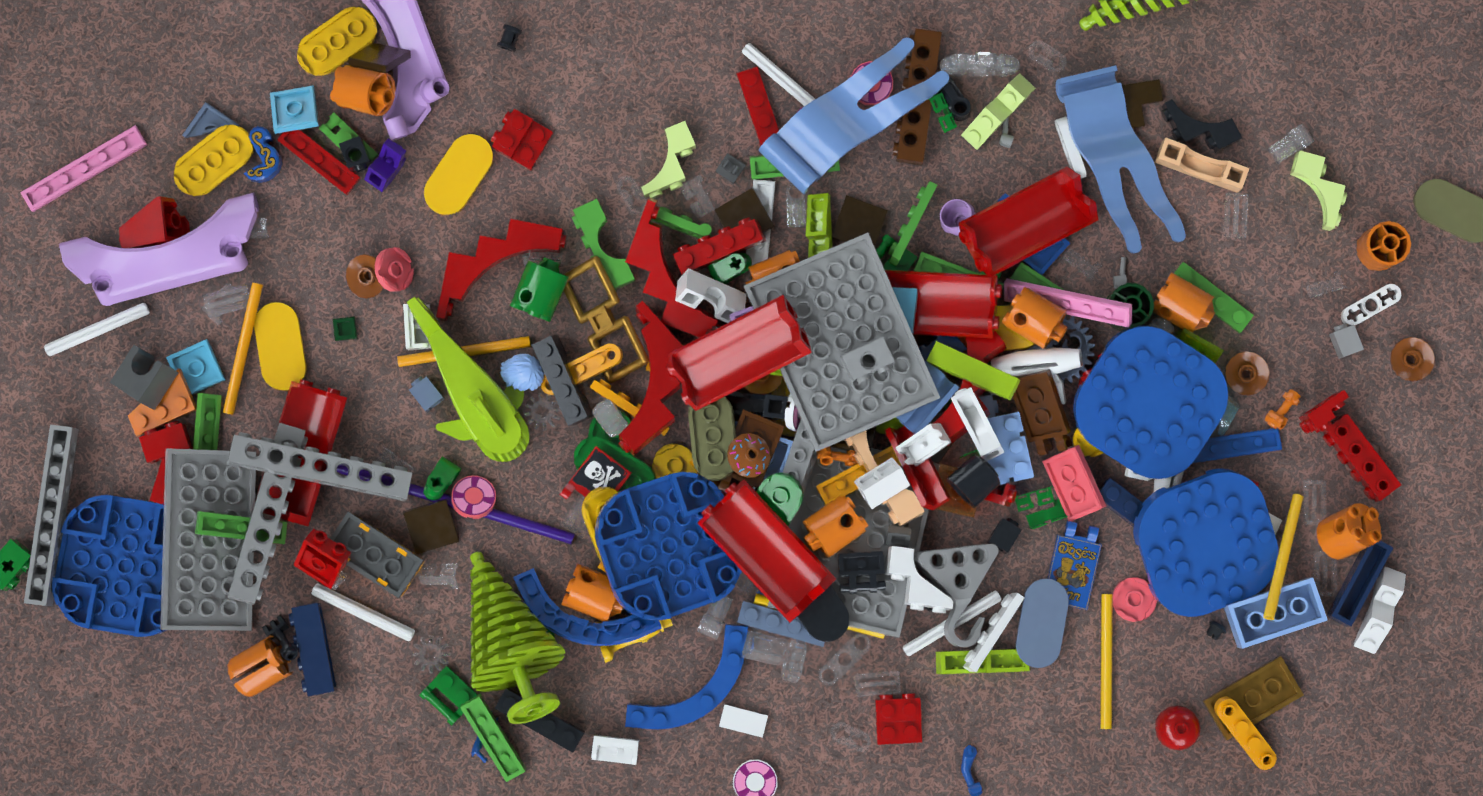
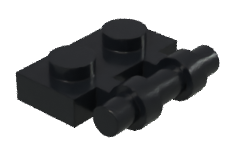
M883 551L838 554L839 577H848L849 583L840 584L841 593L857 594L860 591L877 593V590H886L885 581H876V575L885 574ZM869 575V582L856 583V576Z

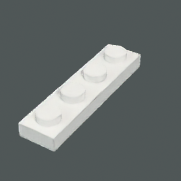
M1011 593L1004 597L1001 602L1002 608L998 613L993 614L989 620L990 626L986 632L983 631L981 633L977 646L966 655L964 659L966 663L963 666L966 670L977 672L1024 600L1022 595Z

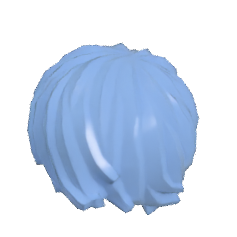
M517 354L506 360L505 363H501L500 375L503 381L506 382V387L513 386L514 390L518 389L519 391L527 389L533 391L541 386L544 372L539 360L534 356Z

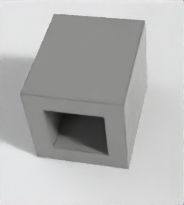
M1346 323L1334 327L1335 332L1329 334L1338 359L1364 350L1355 325L1349 327Z

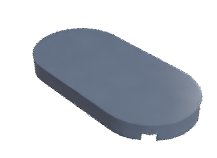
M1039 579L1033 582L1024 593L1015 643L1020 659L1028 666L1034 668L1047 667L1058 658L1069 603L1068 594L1059 582L1052 579Z

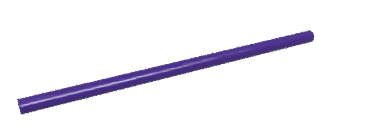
M340 465L337 467V473L348 475L349 471L346 466ZM361 470L359 472L361 480H370L371 476L368 471ZM385 475L381 477V482L385 486L392 485L393 480L391 477ZM410 483L409 495L436 502L425 497L423 493L424 487ZM443 494L439 500L447 499L448 506L454 508L452 496ZM493 509L484 517L568 544H572L575 535L574 533Z

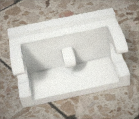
M403 304L406 349L408 351L431 349L428 338L415 321L408 304Z
M941 423L927 425L896 447L898 453L906 455L907 459L904 461L906 464L918 466L950 444L951 441Z
M893 458L888 459L854 481L863 499H866L871 509L910 486L902 468Z
M594 735L591 758L592 760L636 765L639 740Z

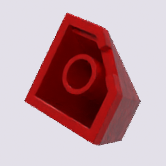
M156 197L119 227L121 248H144L172 241L190 232L189 221L185 215L180 216L176 210L178 205L173 198Z

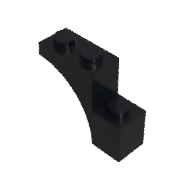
M1173 99L1161 106L1163 109L1161 110L1162 117L1166 122H1170L1173 128L1171 130L1172 136L1177 142L1180 141V143L1186 144L1206 134L1205 142L1210 150L1213 149L1216 153L1242 139L1232 118L1218 123L1201 122L1182 112Z

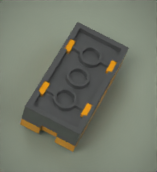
M347 512L330 538L336 543L344 544L346 549L351 552L346 565L397 598L404 595L424 564V560L352 512Z

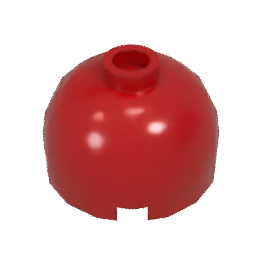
M1177 705L1167 707L1160 712L1156 719V736L1161 744L1169 749L1179 751L1188 749L1196 743L1200 736L1201 727L1199 719L1187 707Z

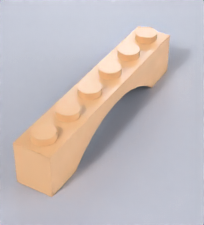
M866 431L845 439L848 446L852 445L855 449L854 457L860 466L864 465L867 472L878 466L869 450ZM908 489L900 491L882 503V505L887 504L890 509L888 515L893 524L898 523L900 527L923 515L925 512L914 492Z

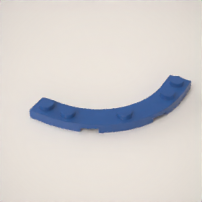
M534 568L513 577L523 601L529 607L530 612L536 615L539 619L538 621L551 632L572 642L593 646L619 645L639 639L661 629L659 620H647L634 615L614 621H603L602 623H592L589 620L568 615L560 610V607L546 594Z
M725 624L724 644L720 662L710 681L698 692L684 701L669 705L655 706L628 703L625 727L669 729L691 723L712 711L727 696L740 674L744 662L748 626Z

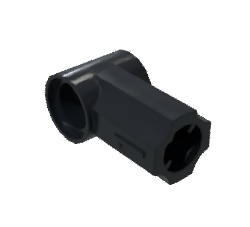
M950 76L948 83L938 93H943L953 119L964 121L969 116L971 104L964 98ZM962 105L966 108V111L964 113H957L954 107Z

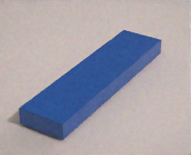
M1273 428L1209 438L1193 463L1282 450L1279 429Z

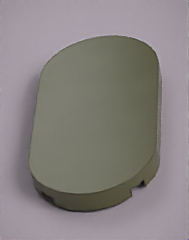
M1432 179L1418 187L1414 194L1413 203L1418 216L1422 220L1467 242H1483L1482 198L1442 179Z
M726 397L697 411L690 406L688 418L694 467L701 476L708 480H723L734 472L728 463L727 457L728 447L733 439L736 438L733 406Z

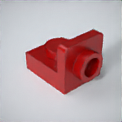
M1006 483L1004 492L995 489L984 500L1010 507L1011 503H1014L1016 499V485Z

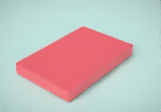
M1079 445L1042 461L1069 521H1074L1106 507Z

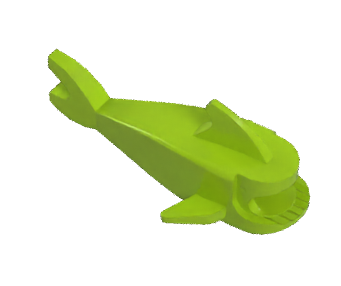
M413 297L407 301L415 321L428 338L448 393L460 417V420L436 424V429L458 440L466 441L473 439L483 453L492 460L507 462L518 458L527 448L530 439L528 426L518 411L524 400V391L514 390L513 386L506 387L503 391L487 372L441 328L431 310L419 297Z

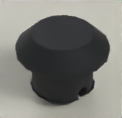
M1209 621L1211 626L1206 633L1208 636H1212V639L1218 640L1222 633H1226V629L1216 621Z

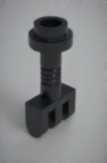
M280 614L277 616L280 624L277 625L272 620L269 623L273 629L270 630L267 625L263 626L262 629L267 637L269 635L274 636L271 640L275 637L277 638L282 647L280 655L282 658L290 661L297 657L298 648L296 644L289 643L284 631L289 626Z

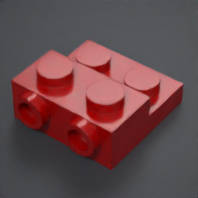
M516 109L512 113L508 111L502 120V123L505 125L501 132L497 130L491 139V142H493L492 148L532 171L553 132Z
M1341 390L1332 394L1299 417L1301 429L1308 434L1314 431L1316 433L1322 432L1332 425L1331 420L1336 417L1333 411H1337L1346 405L1344 400L1349 398L1346 391Z
M313 528L304 539L294 566L329 589H332L341 571L346 566L351 552L346 549L344 544L336 543L328 538L324 531H317Z
M915 693L902 694V698L893 699V694L879 695L880 699H875L877 745L922 743L920 697H915Z

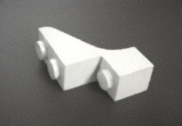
M963 388L954 394L955 396L951 397V400L980 456L989 461L1004 453L972 388Z
M897 546L888 548L885 575H891L892 580L904 581L905 577L907 578L905 605H910L912 610L923 611L924 607L933 608L932 612L946 613V610L953 609V600L917 572L914 565V549Z
M1388 567L1383 568L1376 580L1374 594L1357 633L1354 647L1373 654L1376 653L1393 626L1394 609L1404 593L1406 574Z

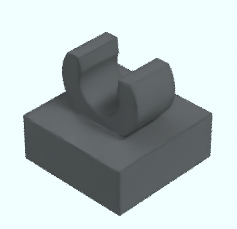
M727 153L715 173L734 184L746 165Z
M892 522L888 528L886 545L908 548L912 529L908 528V523L904 527H900Z

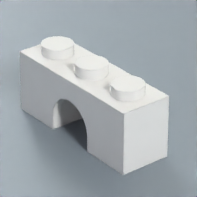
M688 268L677 281L675 301L695 309L705 299L714 307V318L729 323L730 314L745 309L746 293Z

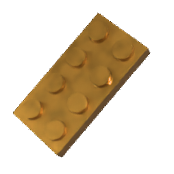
M1279 656L1203 700V703L1224 739L1229 740L1233 735L1214 711L1215 703L1219 698L1225 696L1232 698L1254 725L1304 696L1284 660ZM1231 707L1226 708L1225 713L1230 712Z

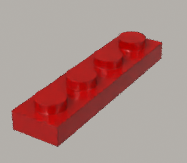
M758 67L738 72L736 75L761 146L771 135L776 134L779 129Z
M301 130L283 132L277 139L345 195H348L361 179Z

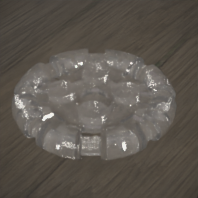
M976 52L975 55L958 53L946 56L941 60L939 66L941 71H945L948 75L954 77L968 74V78L974 76L982 78V76H989L991 78L998 76L999 78L1015 74L1020 68V62L1015 57L1007 54L997 56L996 53Z

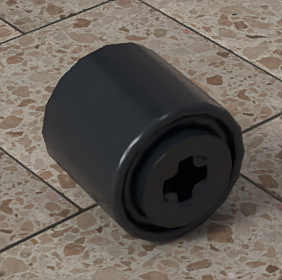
M974 454L947 478L954 491L972 508H976L1000 485L999 475L985 459Z

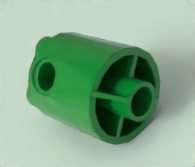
M546 257L539 264L528 260L510 306L550 322L569 279L568 276L560 273V263Z

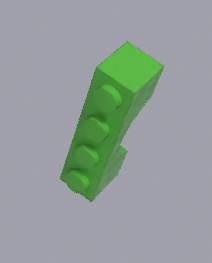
M595 199L574 209L575 216L571 218L576 228H581L584 233L581 239L585 248H591L594 254L590 258L594 256L600 258L615 290L635 282V278L625 262L626 259L612 258L605 254L599 246V234L607 219L598 200Z

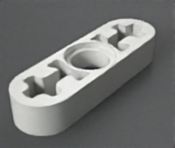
M1067 117L1056 119L1055 126L1069 167L1078 173L1081 178L1086 177V170L1081 155L1072 140Z
M1388 284L1346 307L1341 313L1342 322L1346 323L1347 326L1357 325L1395 304L1401 298L1400 288L1397 285ZM1386 289L1389 291L1394 290L1395 292L1393 295L1394 300L1387 298L1381 301L1379 297L1388 293ZM1368 299H1373L1376 302L1377 308L1375 311H1368L1366 309L1365 302ZM1361 309L1363 312L1355 316V322L1352 319H1347L1349 310L1353 313Z

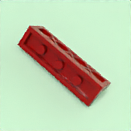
M905 426L898 430L891 427L884 430L921 507L933 511L951 500L931 457L918 466L908 465L904 462L907 459L906 455L900 454L896 450L897 446L914 434Z

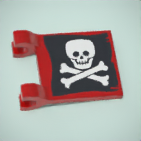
M596 446L559 495L567 500L576 490L586 497L592 490L599 487H610L618 492L632 472Z

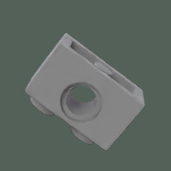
M884 337L840 357L851 382L857 380L858 383L870 379L869 374L875 371L881 374L891 369L890 364L895 362ZM864 356H871L874 359L873 367L868 368L863 365L862 359Z

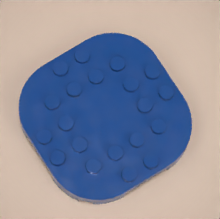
M1137 326L1125 329L1110 339L1087 378L1077 389L1073 404L1076 426L1088 443L1131 471L1152 479L1173 477L1186 470L1194 462L1221 421L1228 402L1226 380L1221 370L1213 361L1167 331L1151 326Z
M1211 469L1205 471V475L1168 489L1165 487L1158 489L1143 502V507L1138 517H1135L1133 527L1134 541L1139 547L1150 583L1148 587L1155 599L1175 614L1197 617L1226 607V605L1254 596L1273 577L1279 550L1265 499L1253 481L1230 469Z
M691 472L672 473L624 489L613 495L601 508L595 525L596 544L616 600L632 615L647 620L669 619L704 605L715 603L723 599L734 589L742 571L697 523L704 517L701 514L703 510L710 504L713 507L716 506L724 498L722 492L711 480Z
M100 495L85 500L69 513L62 526L61 533L63 535L56 574L52 579V592L56 605L59 606L69 621L87 629L136 637L154 636L167 631L160 630L163 504L118 496Z

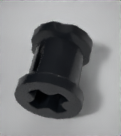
M504 24V32L497 46L515 52V44L522 30Z

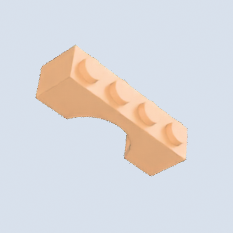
M1168 138L1161 142L1154 162L1236 193L1243 188L1249 168L1237 163L1201 155L1191 150L1187 145Z

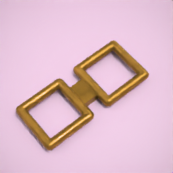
M594 256L566 272L564 275L568 276L569 279L563 292L578 322L584 324L590 321L595 333L587 338L592 351L600 348L598 343L600 339L624 327L639 359L614 373L611 368L604 371L603 373L607 381L614 383L648 364L649 358L629 317L623 316L615 320L610 308L620 302V299L600 258ZM594 267L609 299L584 313L569 281Z

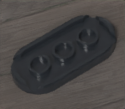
M831 585L797 616L809 635L822 642H832L844 635L849 626L848 610Z

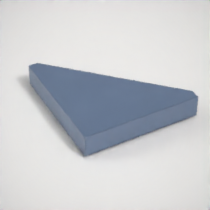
M205 102L182 136L185 138L211 134L217 128L224 125H240Z

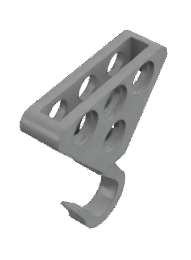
M978 544L914 552V565L936 588L953 600V609L950 610L944 624V634L948 642L954 646L970 647L980 638L981 628L985 620L984 617H979L972 627L969 636L964 640H960L956 636L954 627L965 608L971 602L973 595L998 554V547L995 544ZM975 550H977L979 554L977 560L973 558V553ZM954 552L958 555L956 563L952 559ZM934 554L937 557L935 566L932 564V556ZM957 574L960 577L959 585H956L955 583V577Z

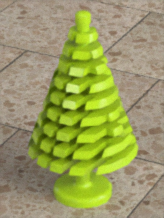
M474 552L470 555L472 565H474L472 570H470V576L473 580L471 582V592L473 593L471 595V605H474L471 608V618H473L471 622V686L476 688V691L481 692L500 691L518 686L522 700L515 703L508 710L507 717L509 722L512 724H523L537 720L558 708L560 701L556 694L550 692L535 695L530 679L538 678L549 672L547 669L556 667L559 661H562L565 657V649L557 643L551 633L546 632L548 630L538 621L539 619L536 615L530 612L529 607L524 602H521V598L512 591L513 588L508 583L503 582V577L498 572H492L495 571V567L490 562H484L485 559L482 552Z

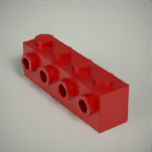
M750 217L738 222L739 226L732 229L730 226L718 230V235L714 237L707 235L698 239V243L691 247L690 244H686L677 248L678 252L674 253L673 256L681 275L688 268L699 271L731 254H738L766 242L759 222L756 219L751 220Z
M1348 414L1341 415L1332 422L1330 427L1322 431L1324 433V436H1322L1328 446H1333L1338 452L1336 456L1339 461L1349 466L1352 470L1350 475L1357 483H1362L1365 487L1363 491L1371 501L1373 499L1375 502L1381 501L1401 486V483Z

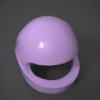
M953 199L945 203L940 211V223L943 230L959 236V232H961L959 222L974 215V208L968 202L960 199Z

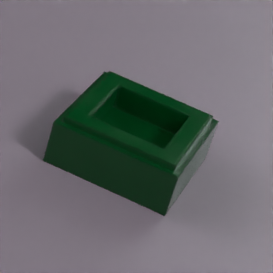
M355 316L333 319L335 341L358 339Z

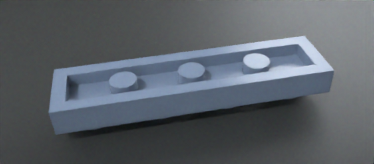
M745 601L742 602L737 623L824 647L825 642L811 637L797 617L789 623L777 610Z

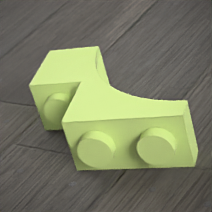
M1019 73L982 110L961 136L978 150L1036 88Z
M686 121L665 129L668 140L667 158L659 174L652 181L641 187L645 198L649 196L653 199L663 194V190L668 188L671 191L683 186L682 182L686 181L676 157L679 155L681 158L689 156L693 153L692 150L696 149Z
M1298 151L1295 154L1290 175L1307 183L1316 193L1323 211L1322 229L1331 231L1335 226L1338 227L1341 220L1340 206L1344 205L1347 193L1344 192L1345 185L1320 179V177H1324L1327 164H1324L1325 157Z

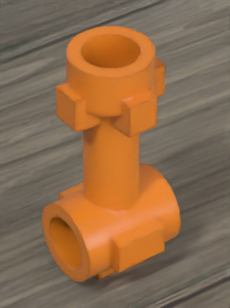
M1292 389L1288 393L1285 392L1282 396L1285 401L1277 412L1270 410L1265 417V421L1268 422L1267 424L1274 429L1282 430L1288 421L1284 416L1292 405L1297 406L1300 403L1299 399L1301 396Z
M829 446L816 452L820 463L825 466L832 464L833 460L842 461L845 463V466L858 464L854 457L856 452L853 450L842 453L831 451Z

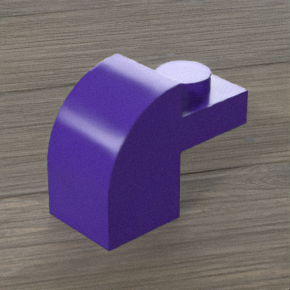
M388 138L382 146L379 157L369 166L364 180L383 192L403 167L406 161V150Z

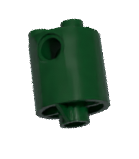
M1137 283L1121 285L1107 297L1109 300L1132 303V324L1130 327L1110 324L1112 328L1119 331L1142 326L1150 319L1154 310V301L1151 293L1144 286Z

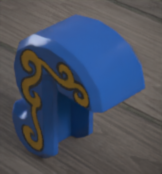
M254 127L248 137L263 163L248 170L244 175L252 182L263 183L273 179L280 172L282 157L274 147L268 144L274 141L272 134L264 127Z

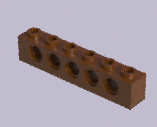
M916 28L914 35L910 34L909 38L914 41V48L912 49L911 56L906 57L905 69H909L908 78H903L902 91L920 84L936 74L942 32ZM925 49L929 56L924 59L920 58L917 55V51ZM918 70L923 71L926 78L917 80L914 77V72ZM929 99L902 116V121H897L896 134H900L899 142H894L892 154L896 156V162L922 166L931 112ZM909 114H916L919 117V122L915 124L910 123L907 116ZM907 135H912L916 138V143L908 145L905 143L904 138Z

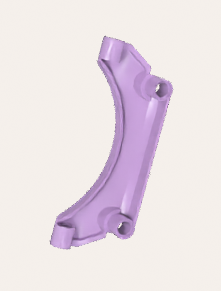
M362 0L381 26L388 46L411 51L410 59L393 68V80L396 88L395 98L389 111L382 117L390 139L394 141L406 137L418 129L431 111L429 103L446 96L449 92V84L445 78L417 0Z
M254 192L230 198L225 201L212 217L193 231L172 241L150 247L117 248L100 244L87 237L62 242L59 244L62 261L65 267L84 284L92 283L93 290L100 303L105 306L225 274L240 272L248 265L242 243L248 242L257 218V212H259V206Z

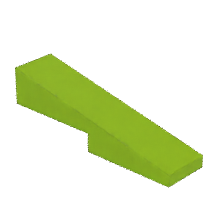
M829 193L808 195L806 237L809 239L808 258L832 248L831 202Z
M937 341L926 360L939 370L966 380L976 387L1011 400L1021 381L1010 374Z
M1016 649L990 650L977 672H969L963 667L966 663L964 659L969 651L936 652V674L1030 671L1029 666L1020 659Z

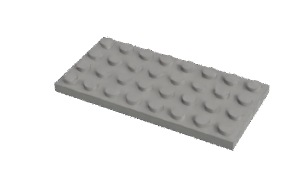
M166 449L160 630L252 631V604L227 598L244 540L195 534L198 511L251 517L255 505L256 470L227 464L230 451ZM247 451L250 457H256V452ZM254 552L250 554V560L252 562L254 558ZM247 573L244 575L243 580L245 584L253 585V574Z

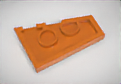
M178 368L176 370L179 372L155 410L141 403L128 415L136 436L143 435L147 430L158 428L196 411V403L181 369Z

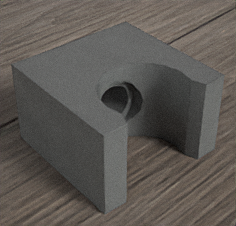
M133 345L110 383L138 402L155 410L179 372L158 360L148 372L149 366L155 357Z

